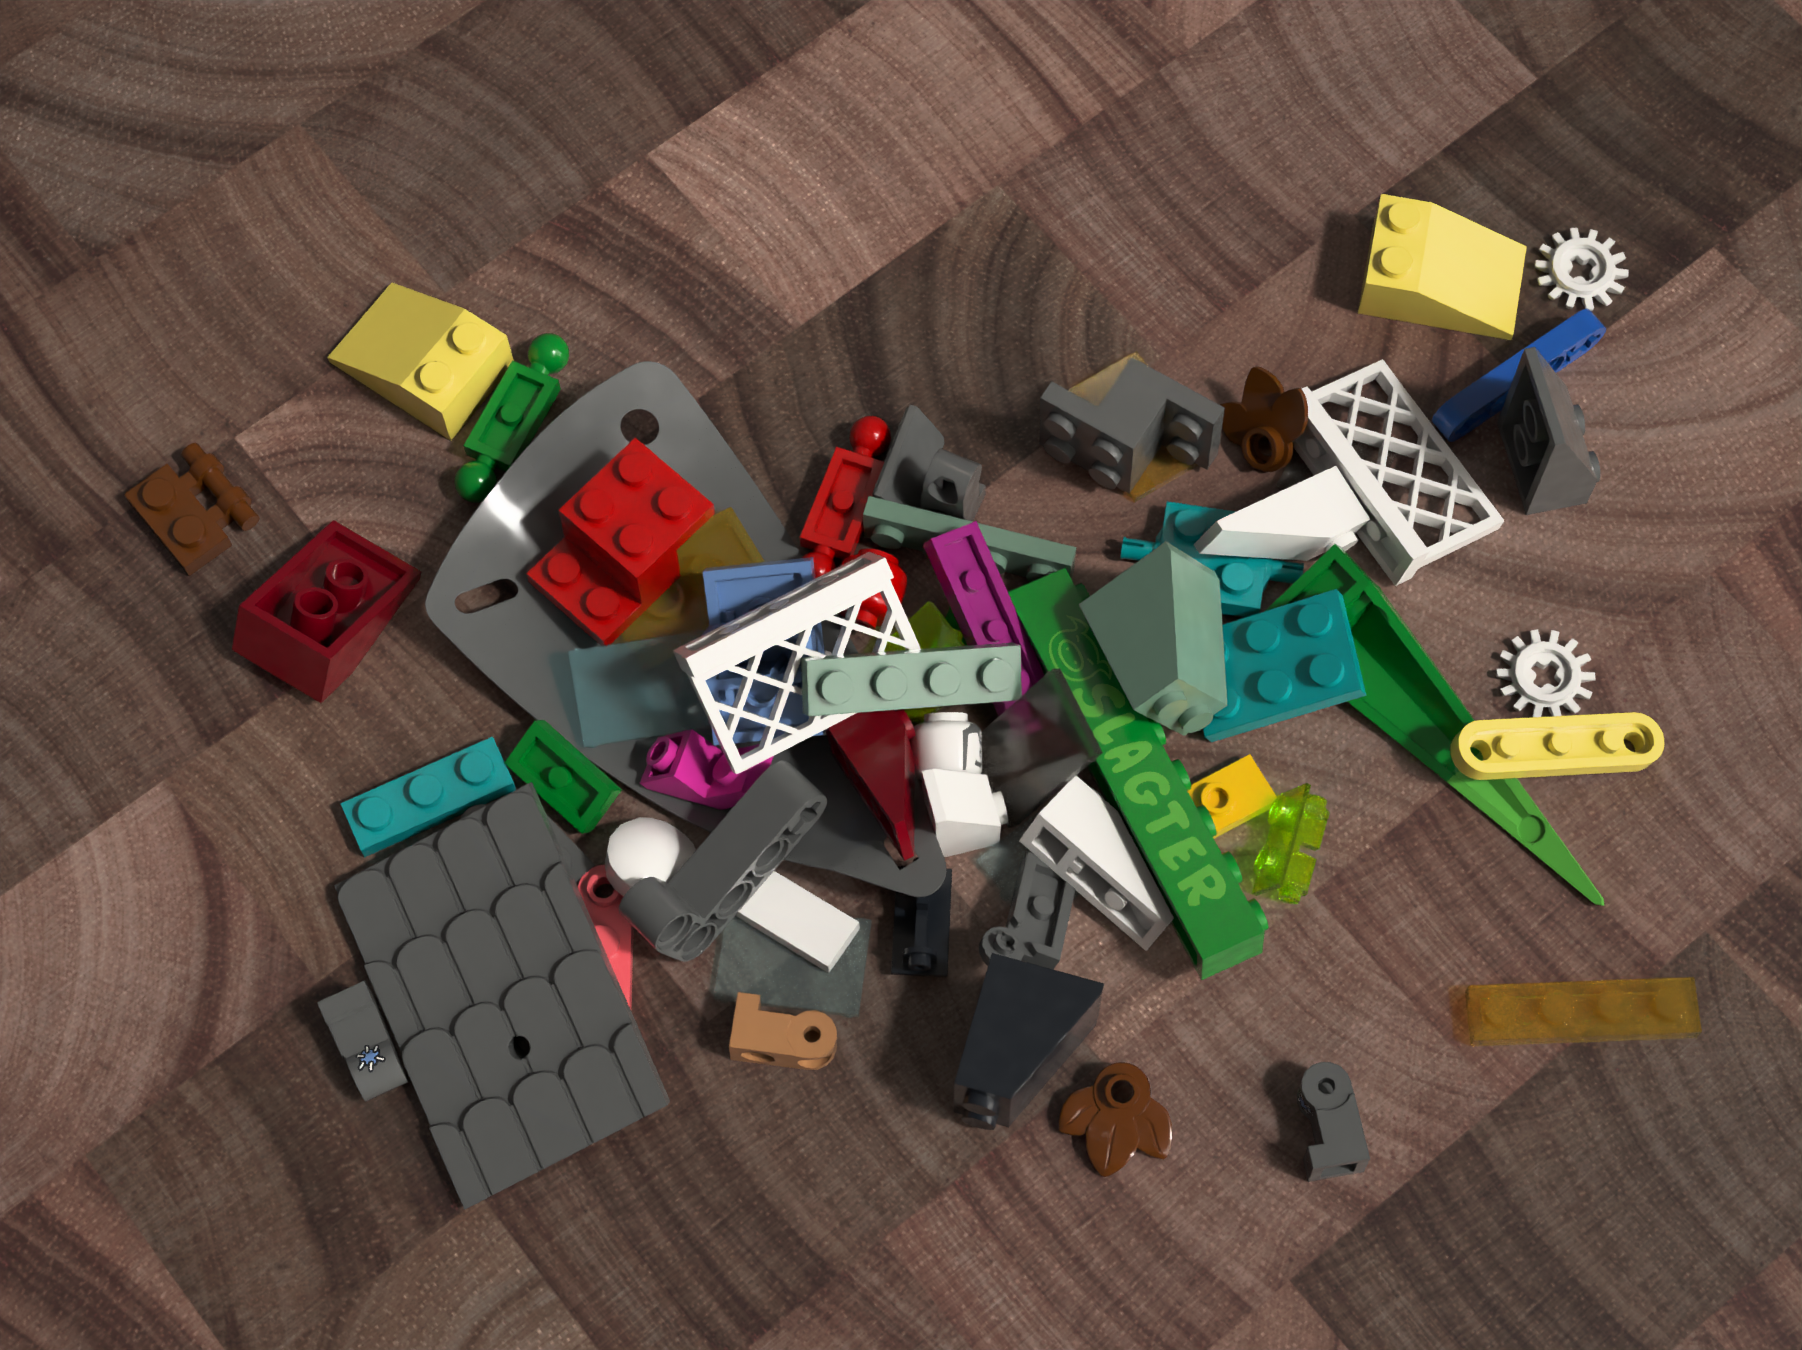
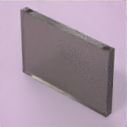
M1060 668L1048 671L1042 679L982 731L981 774L987 775L992 793L1001 791L1008 815L1007 828L1020 825L1025 818L1089 764L1096 761L1103 753Z

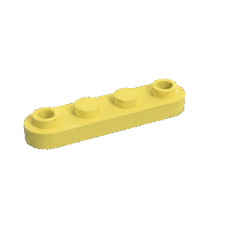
M1636 712L1477 720L1467 724L1454 737L1450 752L1456 768L1465 776L1475 780L1636 772L1647 768L1661 756L1664 749V736L1659 725L1652 718ZM1624 739L1634 745L1635 752L1626 748ZM1470 747L1476 748L1482 753L1483 761L1474 757Z

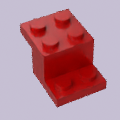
M635 437L559 509L564 538L526 573L528 582L606 650L681 577L677 550L715 514L714 504Z

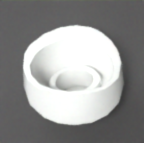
M638 817L621 824L610 836L605 858L606 877L613 888L624 897L630 888L647 877H656L668 883L696 849L689 838L671 824L654 818Z

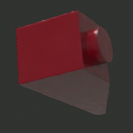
M905 710L860 712L825 729L834 759L904 861L913 857L915 761L909 739L916 735Z

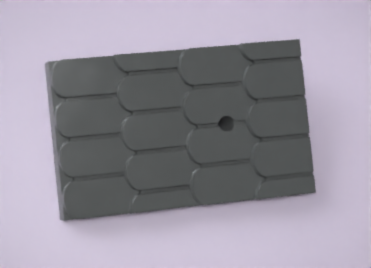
M532 782L334 885L338 893L339 904L365 961L364 967L402 1052L403 1063L431 1125L429 1129L464 1210L658 1111L670 1103L664 1085ZM516 1036H523L529 1041V1051L522 1050L517 1045Z

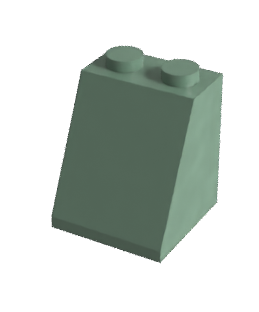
M1165 541L1079 604L1133 710L1185 736L1187 733L1197 732L1205 728L1213 720V715L1228 706L1220 580L1215 571Z

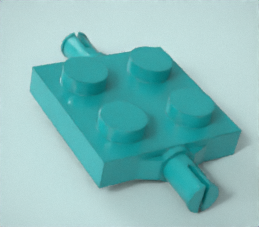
M1168 501L1166 503L1163 527L1156 536L1155 542L1123 537L1120 559L1139 561L1165 541L1215 571L1220 580L1222 614L1249 617L1260 612L1262 594L1268 586L1269 580L1293 584L1303 575L1304 563L1273 560L1271 558L1199 554L1194 544L1216 521L1237 511Z

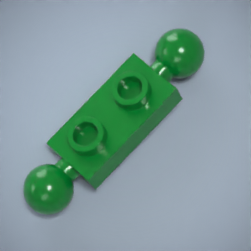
M544 333L535 337L528 348L529 367L513 360L510 363L463 445L466 455L476 459V461L463 464L455 475V489L464 500L471 503L483 502L497 484L494 470L498 468L506 472L533 440L561 390L559 380L548 375L556 374L563 370L569 360L568 345L560 336L553 333Z

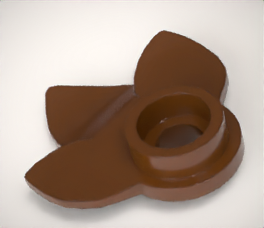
M1253 367L1245 382L1242 402L1235 401L1220 404L1225 408L1222 428L1231 442L1242 447L1244 458L1252 467L1265 472H1274L1284 468L1290 462L1293 454V441L1305 431L1308 422L1307 398L1301 388H1294L1284 392L1282 384L1275 375L1262 367Z
M1125 1062L1106 1066L1097 1075L1093 1086L1074 1091L1064 1102L1059 1118L1060 1132L1070 1135H1086V1147L1089 1158L1095 1169L1103 1177L1110 1176L1123 1168L1134 1156L1137 1148L1150 1156L1165 1159L1171 1149L1173 1138L1172 1122L1169 1113L1160 1103L1150 1097L1151 1088L1147 1076L1135 1065ZM1119 1080H1126L1133 1087V1095L1127 1102H1117L1111 1095L1113 1084Z

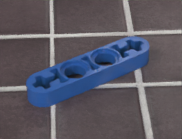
M1586 308L1574 314L1525 348L1536 347L1557 373L1594 347L1604 336L1606 327L1590 309ZM1524 349L1454 395L1437 410L1432 418V423L1449 442L1463 437L1502 410Z

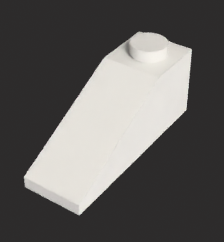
M1334 466L1216 521L1194 546L1199 554L1308 561L1327 552L1334 544L1339 545L1344 551L1354 546L1358 542L1354 534L1370 520V517L1337 466Z
M1075 775L1037 815L1019 842L1063 880L1073 886L1078 893L1147 951L1174 917L1119 812L1105 801L1098 791L1090 788Z

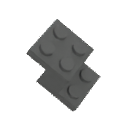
M1131 357L1099 406L1051 381L1040 397L1039 444L1055 460L1065 464L1071 461L1087 470L1089 475L1100 485L1109 489L1118 487L1130 494L1162 445L1178 461L1188 465L1195 463L1208 470L1218 455L1225 408Z

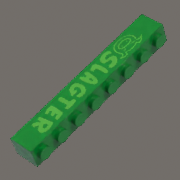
M1063 568L1009 591L1008 594L1062 713L1063 722L1105 801L1119 812L1174 917L1171 925L1200 979L1204 980L1263 952L1264 934L1269 928L1266 916L1255 898L1248 901L1238 883L1242 882V875L1233 855L1229 851L1221 853L1213 838V836L1217 835V831L1209 811L1204 805L1196 807L1189 795L1188 790L1191 789V782L1183 764L1179 759L1171 761L1163 747L1166 744V737L1161 724L1133 710L1079 606L1081 602L1090 597L1085 586L1082 583L1074 585L1066 568Z

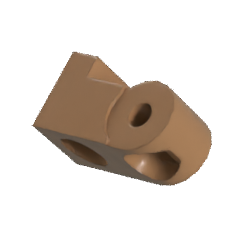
M738 992L729 1043L730 1060L804 1070H819L833 1060L837 1050V1030L833 1020L825 1013L810 1010L793 1016L790 1014L761 1011L760 995Z

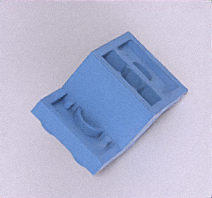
M813 557L705 568L703 579L709 626L702 635L816 579ZM821 622L813 626L805 648L825 654ZM799 633L785 641L795 644ZM774 645L764 650L756 673L782 681L793 650L779 645ZM803 654L802 658L811 656ZM750 658L736 666L746 669ZM801 661L792 684L802 688ZM725 670L705 681L715 701L733 706L743 675ZM753 679L743 710L769 718L779 687ZM790 691L779 722L797 727L807 722L809 716L803 714L802 695ZM719 710L725 724H727L730 713ZM740 717L732 738L734 744L761 741L766 725ZM712 729L714 746L720 745ZM776 729L773 739L786 732ZM823 730V731H821V732H819V733H817V734H815V735H813V736L823 735L824 732H825V730Z

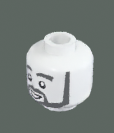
M958 712L924 714V722L914 726L916 736L910 739L915 761L916 778L922 780V771L929 769L981 774L982 732L978 725L968 722V714Z

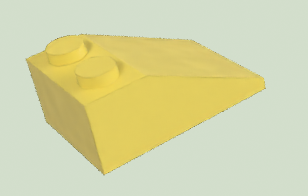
M1381 194L1372 227L1358 314L1512 340L1527 246L1432 202Z
M391 283L331 352L328 360L331 364L452 441L500 383L513 360L507 335L468 310Z

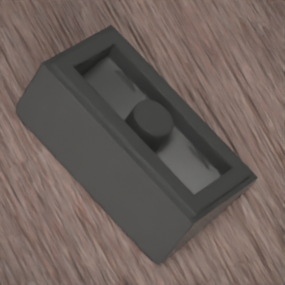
M909 405L905 409L875 485L873 497L920 508L921 493L928 468L936 452L941 448L943 449L944 437L917 406Z

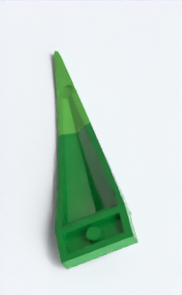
M1334 544L1265 611L1337 589L1343 595L1367 695L1347 702L1493 819L1591 902L1604 906V899L1517 778L1475 780L1465 776L1456 768L1451 758V743L1454 737L1467 724L1475 721V719L1380 587L1368 577L1339 545ZM1470 747L1474 757L1483 761L1482 753L1478 749Z

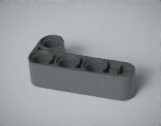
M782 760L774 763L760 775L668 883L656 877H647L640 880L622 898L619 905V913L658 952L682 962L695 959L711 945L736 916L738 911L742 909L817 822L826 808L827 798L788 761Z

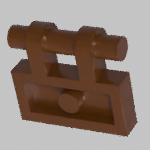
M198 443L188 445L181 453V457L190 466L189 471L179 478L172 468L166 464L124 494L129 504L188 576H191L232 546L230 539L222 530L223 528L236 521L243 531L252 529L260 519L251 508L252 499L240 486L234 487L223 474L224 466L214 454H206ZM206 488L217 499V503L207 511L195 497Z

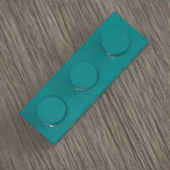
M492 736L340 804L365 858L462 815L467 809L475 805H484L515 791L516 787Z

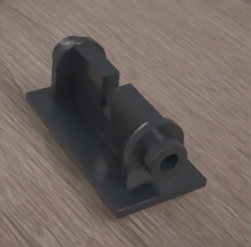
M897 866V867L899 868V870H901V869H903L905 866ZM946 868V877L942 886L929 896L914 897L895 892L891 975L948 977L952 888L951 868Z

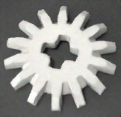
M1570 228V240L1567 241L1557 232L1552 235L1556 246L1555 249L1545 244H1542L1539 249L1549 261L1536 260L1535 268L1549 273V275L1539 277L1537 282L1539 286H1552L1556 284L1557 287L1548 294V298L1552 301L1564 293L1569 294L1566 303L1567 309L1571 310L1574 307L1577 297H1581L1585 309L1588 308L1591 311L1594 309L1593 296L1601 304L1608 306L1612 303V300L1605 291L1621 294L1625 288L1614 282V280L1628 277L1629 270L1615 267L1616 264L1625 260L1626 257L1623 252L1614 255L1610 254L1609 249L1615 243L1610 237L1603 244L1595 241L1598 233L1596 230L1590 229L1588 238H1580L1578 228ZM1576 260L1580 265L1590 263L1593 266L1589 274L1591 280L1586 281L1582 276L1572 278L1569 275L1573 268L1571 261Z
M1538 629L1530 631V645L1526 646L1518 636L1512 639V643L1517 651L1516 656L1505 650L1500 655V658L1511 666V669H1497L1496 677L1513 682V684L1501 688L1502 696L1518 693L1522 696L1513 706L1514 710L1519 712L1530 702L1534 704L1533 717H1541L1543 707H1548L1552 716H1562L1560 705H1563L1573 714L1578 713L1581 708L1572 698L1577 697L1589 700L1593 693L1580 687L1581 683L1595 681V672H1581L1580 669L1581 666L1591 661L1589 654L1587 653L1576 658L1571 652L1578 642L1572 638L1563 647L1557 644L1559 632L1551 630L1548 642H1541ZM1535 665L1540 669H1545L1548 665L1553 666L1557 670L1554 679L1559 685L1554 687L1547 683L1542 688L1536 686L1533 683L1536 673L1531 668Z

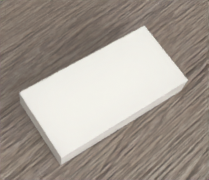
M775 871L736 914L737 918L830 973L860 929L857 920Z

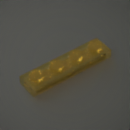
M1694 977L1469 985L1465 991L1471 1046L1697 1038L1702 1032Z

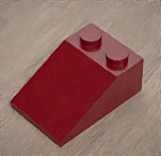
M333 520L239 605L232 650L319 703H322L354 672L418 583L422 571Z

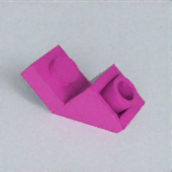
M693 729L657 738L647 753V766L640 784L648 790L716 809L733 808L760 775L770 767L774 756L736 775L732 772L723 751ZM759 744L738 748L739 755L741 756L758 747Z

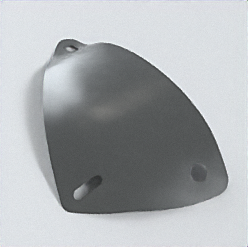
M644 361L635 363L583 395L555 418L529 444L477 508L452 544L427 593L425 607L429 618L446 637L490 680L536 720L548 722L592 763L626 786L676 816L711 833L732 808L716 809L648 790L640 784L647 766V753L658 737L693 729L714 745L709 720L687 673L682 671L673 650L700 637L709 626L703 579L705 568L800 559L802 554L746 469L677 375L663 364ZM643 409L652 413L659 424L657 437L652 442L645 444V446L714 504L715 514L677 550L681 577L605 650L528 582L526 573L564 538L559 509L630 443L621 432L622 418L632 410ZM509 579L517 585L518 593L515 597L480 611L466 614L460 612L455 606V599L458 595L491 582ZM823 620L821 621L824 651L832 653L842 625ZM850 637L843 655L859 654ZM827 735L811 736L774 755L771 765L782 760L788 761L827 798V805L823 814L784 860L831 870L914 897L929 896L942 886L946 877V862L932 827L916 775L914 851L919 859L899 870L884 845L887 835L834 759ZM760 741L736 743L735 746L738 749L760 744ZM715 745L717 748L723 751L720 745Z

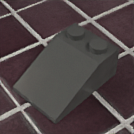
M1536 347L1525 348L1497 421L1525 514L1530 515L1586 504L1596 483L1600 481V465L1595 452H1588L1583 437L1585 433V419L1582 409L1578 404L1573 405L1567 386Z

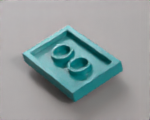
M1337 589L1222 625L1228 706L1213 715V720L1203 728L1205 738L1212 743L1367 696L1343 595Z

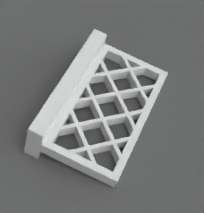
M1383 359L1312 392L1308 386L1302 388L1307 398L1308 422L1303 434L1293 441V447L1314 476L1337 466L1370 517V520L1356 533L1395 586L1411 579L1419 568L1501 527L1504 519ZM1376 380L1388 395L1387 404L1362 397V385ZM1329 401L1349 407L1347 423L1331 419L1321 404ZM1358 410L1384 418L1382 434L1355 426ZM1393 421L1411 426L1418 435L1417 444L1391 437ZM1355 440L1378 447L1377 464L1361 459L1352 447V441ZM1388 451L1415 458L1412 474L1386 467ZM1428 462L1441 466L1449 476L1448 484L1445 485L1422 478L1423 463ZM1383 481L1410 488L1407 505L1391 500L1382 487ZM1423 492L1445 499L1443 515L1416 508L1418 493ZM1454 502L1472 507L1482 521L1472 525L1452 519ZM1417 522L1440 529L1438 543L1426 547L1414 531L1413 523Z
M867 552L673 650L682 671L686 672L733 773L737 775L856 714L809 716L807 722L797 727L779 722L789 692L802 695V688L792 684L803 654L811 657L829 656L805 648L814 625L823 620L842 625L832 655H843L852 629L877 637L872 653L884 652L888 641L903 646L905 650L921 649L890 579L894 578L885 557ZM879 592L887 607L880 632L855 623L862 601ZM848 608L844 619L834 616ZM893 625H895L900 639L890 635ZM799 633L795 644L785 641ZM774 645L793 650L782 681L756 673L763 651ZM750 658L746 669L736 666ZM725 670L743 675L733 706L715 701L705 680ZM753 679L779 687L769 718L743 710ZM719 710L730 713L727 724H725ZM740 717L766 725L759 746L740 756L732 740ZM776 729L786 732L773 739Z

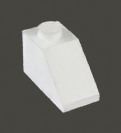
M941 769L922 771V795L944 857L1000 844L1001 825L1008 823V815L1001 791L991 792L987 775Z

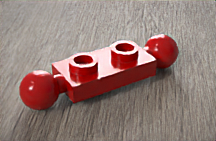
M864 416L852 425L849 439L854 449L853 452L839 447L835 448L800 535V546L813 550V552H809L801 558L813 557L816 578L836 569L833 557L844 560L853 555L863 532V512L868 496L873 497L875 485L885 463L884 461L874 459V457L883 454L891 442L890 428L879 417Z

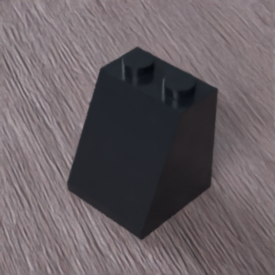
M992 953L954 1082V1112L963 1115L962 1121L985 1130H994L996 1124L1009 1128L1096 1026L1104 983Z

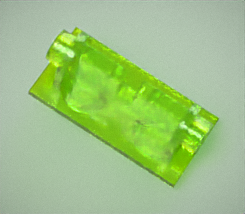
M1305 783L1281 793L1272 803L1268 813V823L1271 827L1265 846L1259 851L1254 862L1253 872L1257 876L1252 890L1253 895L1258 896L1276 889L1279 890V900L1288 904H1299L1300 898L1308 894L1317 859L1300 852V846L1302 845L1313 851L1320 849L1330 815L1329 810L1326 809L1327 800L1321 796L1309 794L1310 784Z

